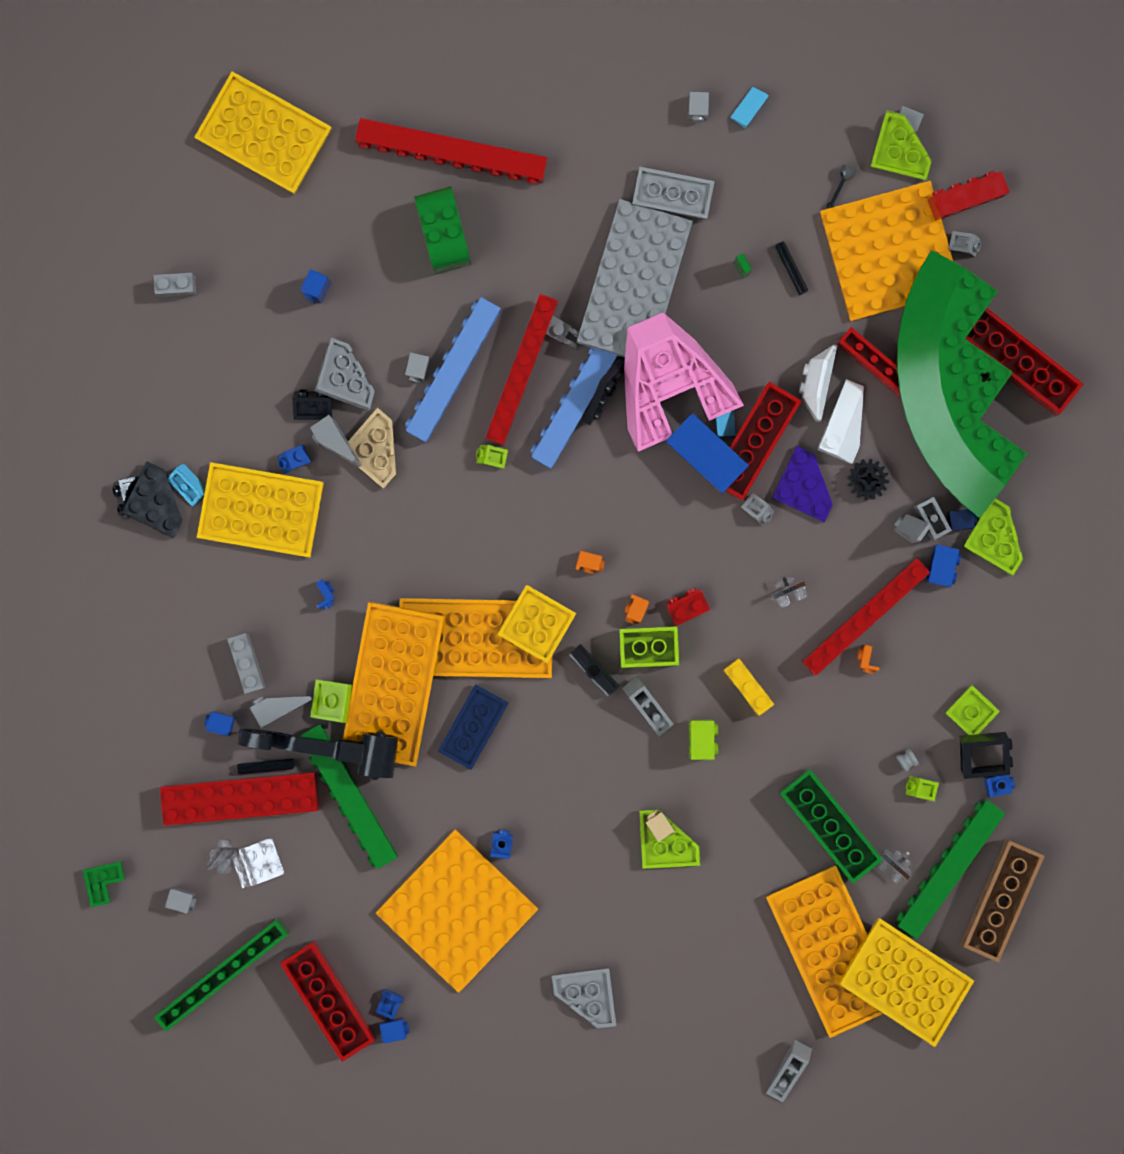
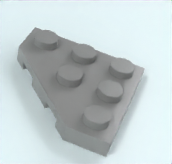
M330 338L315 391L367 411L371 407L375 393L372 385H369L359 361H356L350 345Z
M609 967L552 975L554 995L569 1005L570 1008L587 1019L596 1028L616 1026Z

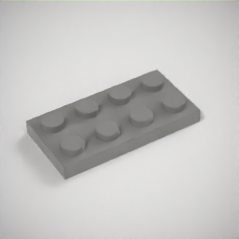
M639 167L632 204L707 220L715 181Z

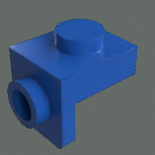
M304 445L287 450L278 456V464L285 474L311 462Z
M322 579L316 585L326 600L318 604L317 608L326 610L334 605L333 601L336 598L332 592L335 590L329 581L325 582Z

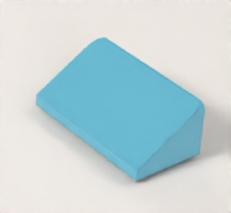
M752 87L730 118L746 129L769 95Z
M734 410L715 418L716 432L719 438L736 436Z
M185 464L176 467L167 478L168 482L192 507L204 497L206 486Z

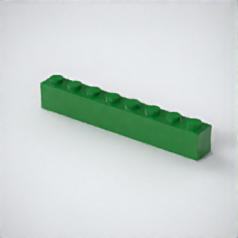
M322 724L300 736L331 741ZM310 754V762L314 768L318 767L321 772L319 774L320 779L324 784L327 783L331 789L328 791L334 801L337 799L341 815L348 818L350 822L348 824L349 829L353 834L356 833L359 840L357 842L363 851L366 849L369 854L367 859L372 867L376 866L378 870L398 858L397 852L345 763L329 756Z
M983 799L976 803L973 808L975 812L971 817L968 816L962 824L964 827L960 833L956 832L952 837L951 841L953 843L949 848L946 847L940 855L941 860L938 864L935 863L931 867L927 880L923 879L919 884L918 889L920 890L916 895L913 894L907 901L908 907L905 911L901 910L897 915V922L895 924L915 939H918L1006 814L988 800Z
M279 918L274 920L154 1016L156 1021L167 1032L290 933Z

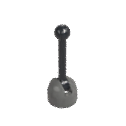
M844 164L842 165L839 173L842 180L831 202L827 204L828 209L835 207L834 203L844 182L854 177L855 169Z

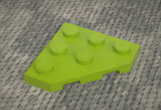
M886 110L871 161V167L927 180L932 161L905 114Z
M995 498L978 519L975 528L971 531L963 547L1014 576L1023 557L1020 552L1010 507Z
M639 810L642 869L700 866L699 845L667 817L666 819L674 829V832L658 842L645 823L648 820L646 816L655 810Z

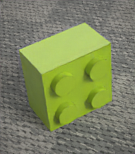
M689 720V758L691 760H715V755H718V744L714 741V736H718V724H714V720Z

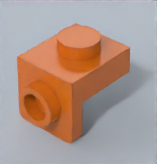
M862 645V648H859L857 653V659H859L858 667L863 668L862 672L874 674V671H879L880 667L869 665L872 646Z

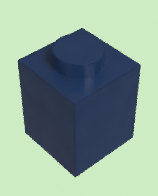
M968 509L947 512L948 524L952 531L972 529L977 524V516Z

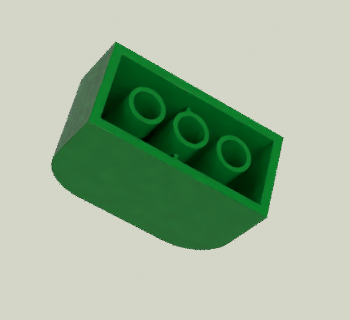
M452 187L414 196L434 273L439 274L472 265Z

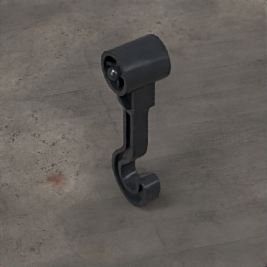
M240 729L238 745L263 750H271V747L286 751L329 756L337 761L357 763V774L378 780L379 778H393L398 737L378 730L376 733L362 732L361 742L351 740L329 741L269 730Z

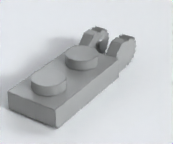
M553 316L546 335L576 350L578 345L566 339L568 333H571L578 338L579 332Z

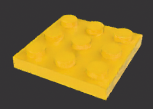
M526 585L497 635L548 664L576 613Z

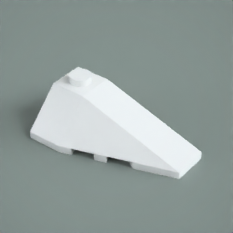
M848 379L845 380L817 450L853 464L860 447L864 386Z

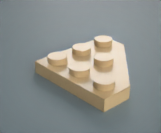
M377 408L348 442L362 464L359 468L384 489L396 476L393 421Z

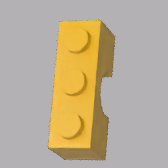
M739 658L723 669L724 673L741 692L757 716H760L774 705Z

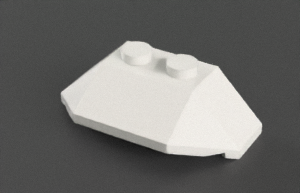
M832 345L812 358L808 364L805 363L803 375H806L805 382L800 384L799 393L802 394L801 400L816 422L822 420L837 345Z

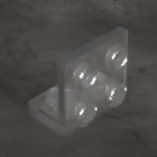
M272 838L238 849L239 853L233 859L242 889L284 874Z

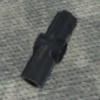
M581 644L569 654L573 661L607 697L620 686ZM591 665L599 667L598 675L592 676L589 674L588 670Z

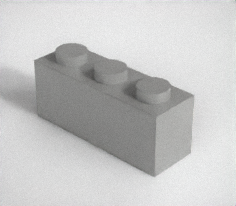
M249 633L228 638L227 640L244 693L248 694L266 688Z

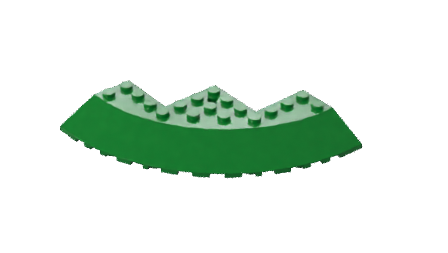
M931 250L911 286L900 321L897 342L899 394L906 421L914 437L913 439L918 445L927 465L930 466L938 480L941 481L947 490L963 506L980 518L1007 484L1028 453L980 420L1013 373L965 339L998 291L966 268ZM985 374L988 380L982 382V376L980 375Z

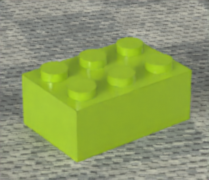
M677 627L619 629L621 668L679 665Z

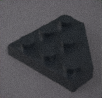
M620 356L601 378L583 421L584 423L591 425L594 420L598 421L603 413L602 408L608 398L613 396L616 390L615 386L620 380L622 373H624L625 357Z
M148 461L145 462L121 513L173 539L182 523V518L164 469Z

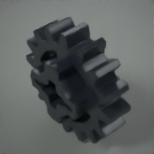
M863 459L861 460V465L858 463L854 464L856 469L849 470L852 476H847V479L851 480L848 487L853 486L854 489L851 493L857 492V498L863 495L865 501L868 500L869 496L874 500L875 494L880 497L882 496L881 490H887L884 484L889 483V480L885 479L889 473H883L885 466L879 467V461L872 464V459H869L868 463ZM866 467L862 475H857L861 468ZM874 469L879 473L880 477L875 475ZM869 475L870 479L876 481H872L869 484H867V481H865L862 478H865ZM856 482L860 483V485L863 487V490H860L858 488ZM879 485L874 492H871L872 486Z

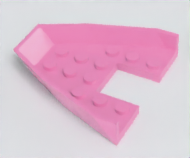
M662 312L627 328L624 364L627 429L638 452L664 441L672 435L660 402L695 387L709 421L744 406L729 378L697 341L665 313Z

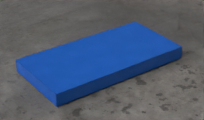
M693 413L666 440L677 453L722 494L749 467L743 459Z

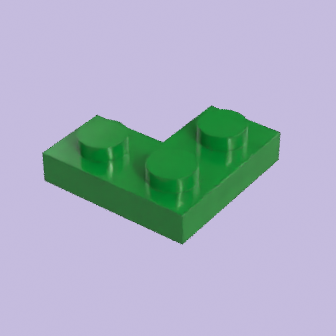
M122 861L83 870L91 908L111 903L107 884L126 880Z

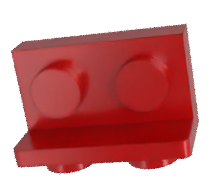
M696 588L685 592L687 596L679 599V596L668 600L669 605H666V608L675 626L710 610L701 589L696 590Z

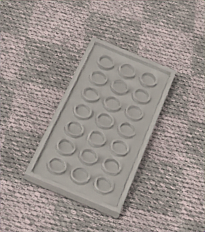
M619 199L577 339L578 344L625 357L627 328L662 312L666 314L693 221Z

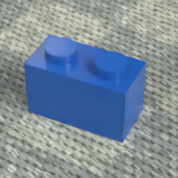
M310 269L300 290L306 300L314 304L317 301L322 303L331 285V281L327 276Z
M934 545L929 565L930 573L927 575L926 583L943 587H951L952 584H955L957 573H954L956 565L959 566L961 560L959 549Z

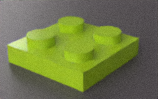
M316 680L310 718L347 723L352 685Z
M970 685L948 708L945 714L966 734L976 735L1000 711L973 685Z

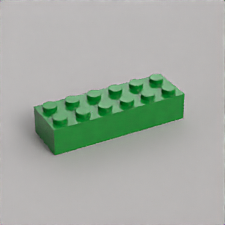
M809 768L778 792L852 884L883 860Z

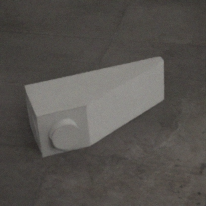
M330 415L310 427L313 432L311 436L317 445L321 444L329 451L358 467L362 466L337 422Z
M905 514L903 517L900 515L895 521L894 525L896 527L893 531L913 544L920 542L932 525Z
M635 677L622 688L658 736H661L674 726L638 677Z
M297 696L266 699L260 697L253 701L254 706L250 707L262 728L313 700V697Z
M794 1040L766 1094L784 1102L809 1063L812 1048Z

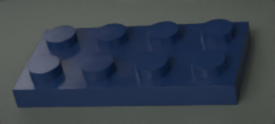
M475 684L438 752L472 770L509 702Z

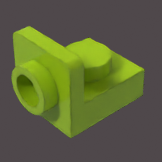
M480 445L476 452V463L504 469L508 450L491 445Z
M910 776L906 785V795L935 802L939 783Z

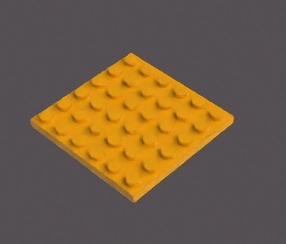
M931 181L820 211L850 322L905 307L911 286L931 250L953 261L942 219L935 221L927 201L933 196L932 193L934 192Z
M455 829L380 907L376 914L459 993L539 908Z

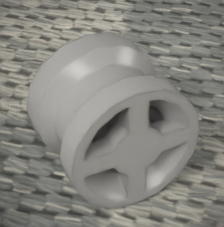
M907 749L904 754L896 756L905 772H908L912 766L916 767L919 765L910 749Z

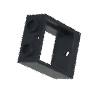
M1006 732L959 736L960 768L964 779L1010 775V768L1013 767L1010 750L1013 749L1012 739L1008 738ZM1002 744L1003 765L971 767V747Z

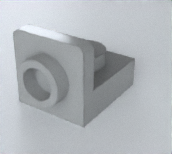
M953 231L949 250L976 257L981 247L980 238L975 234Z
M755 493L741 506L745 512L762 526L771 520L775 512L769 504Z

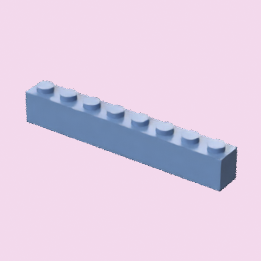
M482 297L479 301L475 300L470 309L473 311L471 316H466L461 325L463 330L460 334L457 333L452 341L454 346L451 351H446L442 359L445 362L442 367H437L433 374V377H435L433 383H429L424 390L426 395L423 401H418L414 408L416 410L414 417L410 416L405 424L407 433L425 443L430 439L501 313L500 307Z
M590 348L588 361L584 360L578 369L581 373L578 378L574 377L569 384L571 390L568 395L564 393L559 402L562 404L558 411L554 410L549 419L552 421L550 426H545L540 434L542 437L540 443H535L530 453L533 454L531 457L533 460L552 470L591 403L601 378L612 367L618 355Z

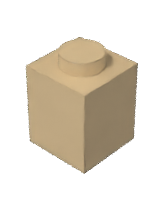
M655 810L646 816L648 820L645 823L658 842L674 832V829L661 811L657 813Z

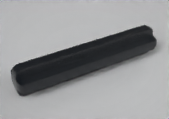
M782 241L776 244L775 248L798 294L806 293L808 288L786 243Z
M283 759L241 763L237 765L238 774L289 770L294 769V760Z

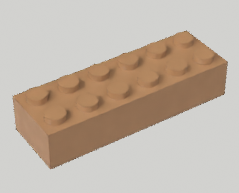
M1008 839L1004 840L960 942L962 947L999 963L1045 857L1044 855Z

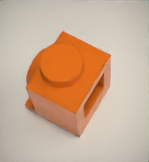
M580 551L575 570L579 571L580 567L584 568L583 572L594 574L595 571L603 572L605 561H602L603 556Z
M631 594L630 598L633 599V602H628L624 612L627 613L625 621L635 625L636 622L641 623L649 601Z

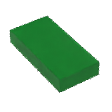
M742 253L736 256L734 264L742 279L749 276L752 268Z

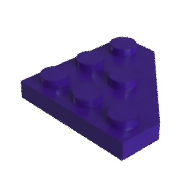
M796 446L772 498L825 522L833 504L814 453Z

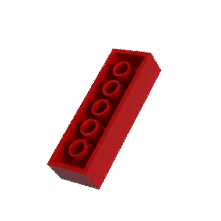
M769 381L730 445V448L749 465L725 491L741 502L744 500L801 403L800 399Z
M315 940L280 962L281 967L341 1062L375 1041L376 1036Z

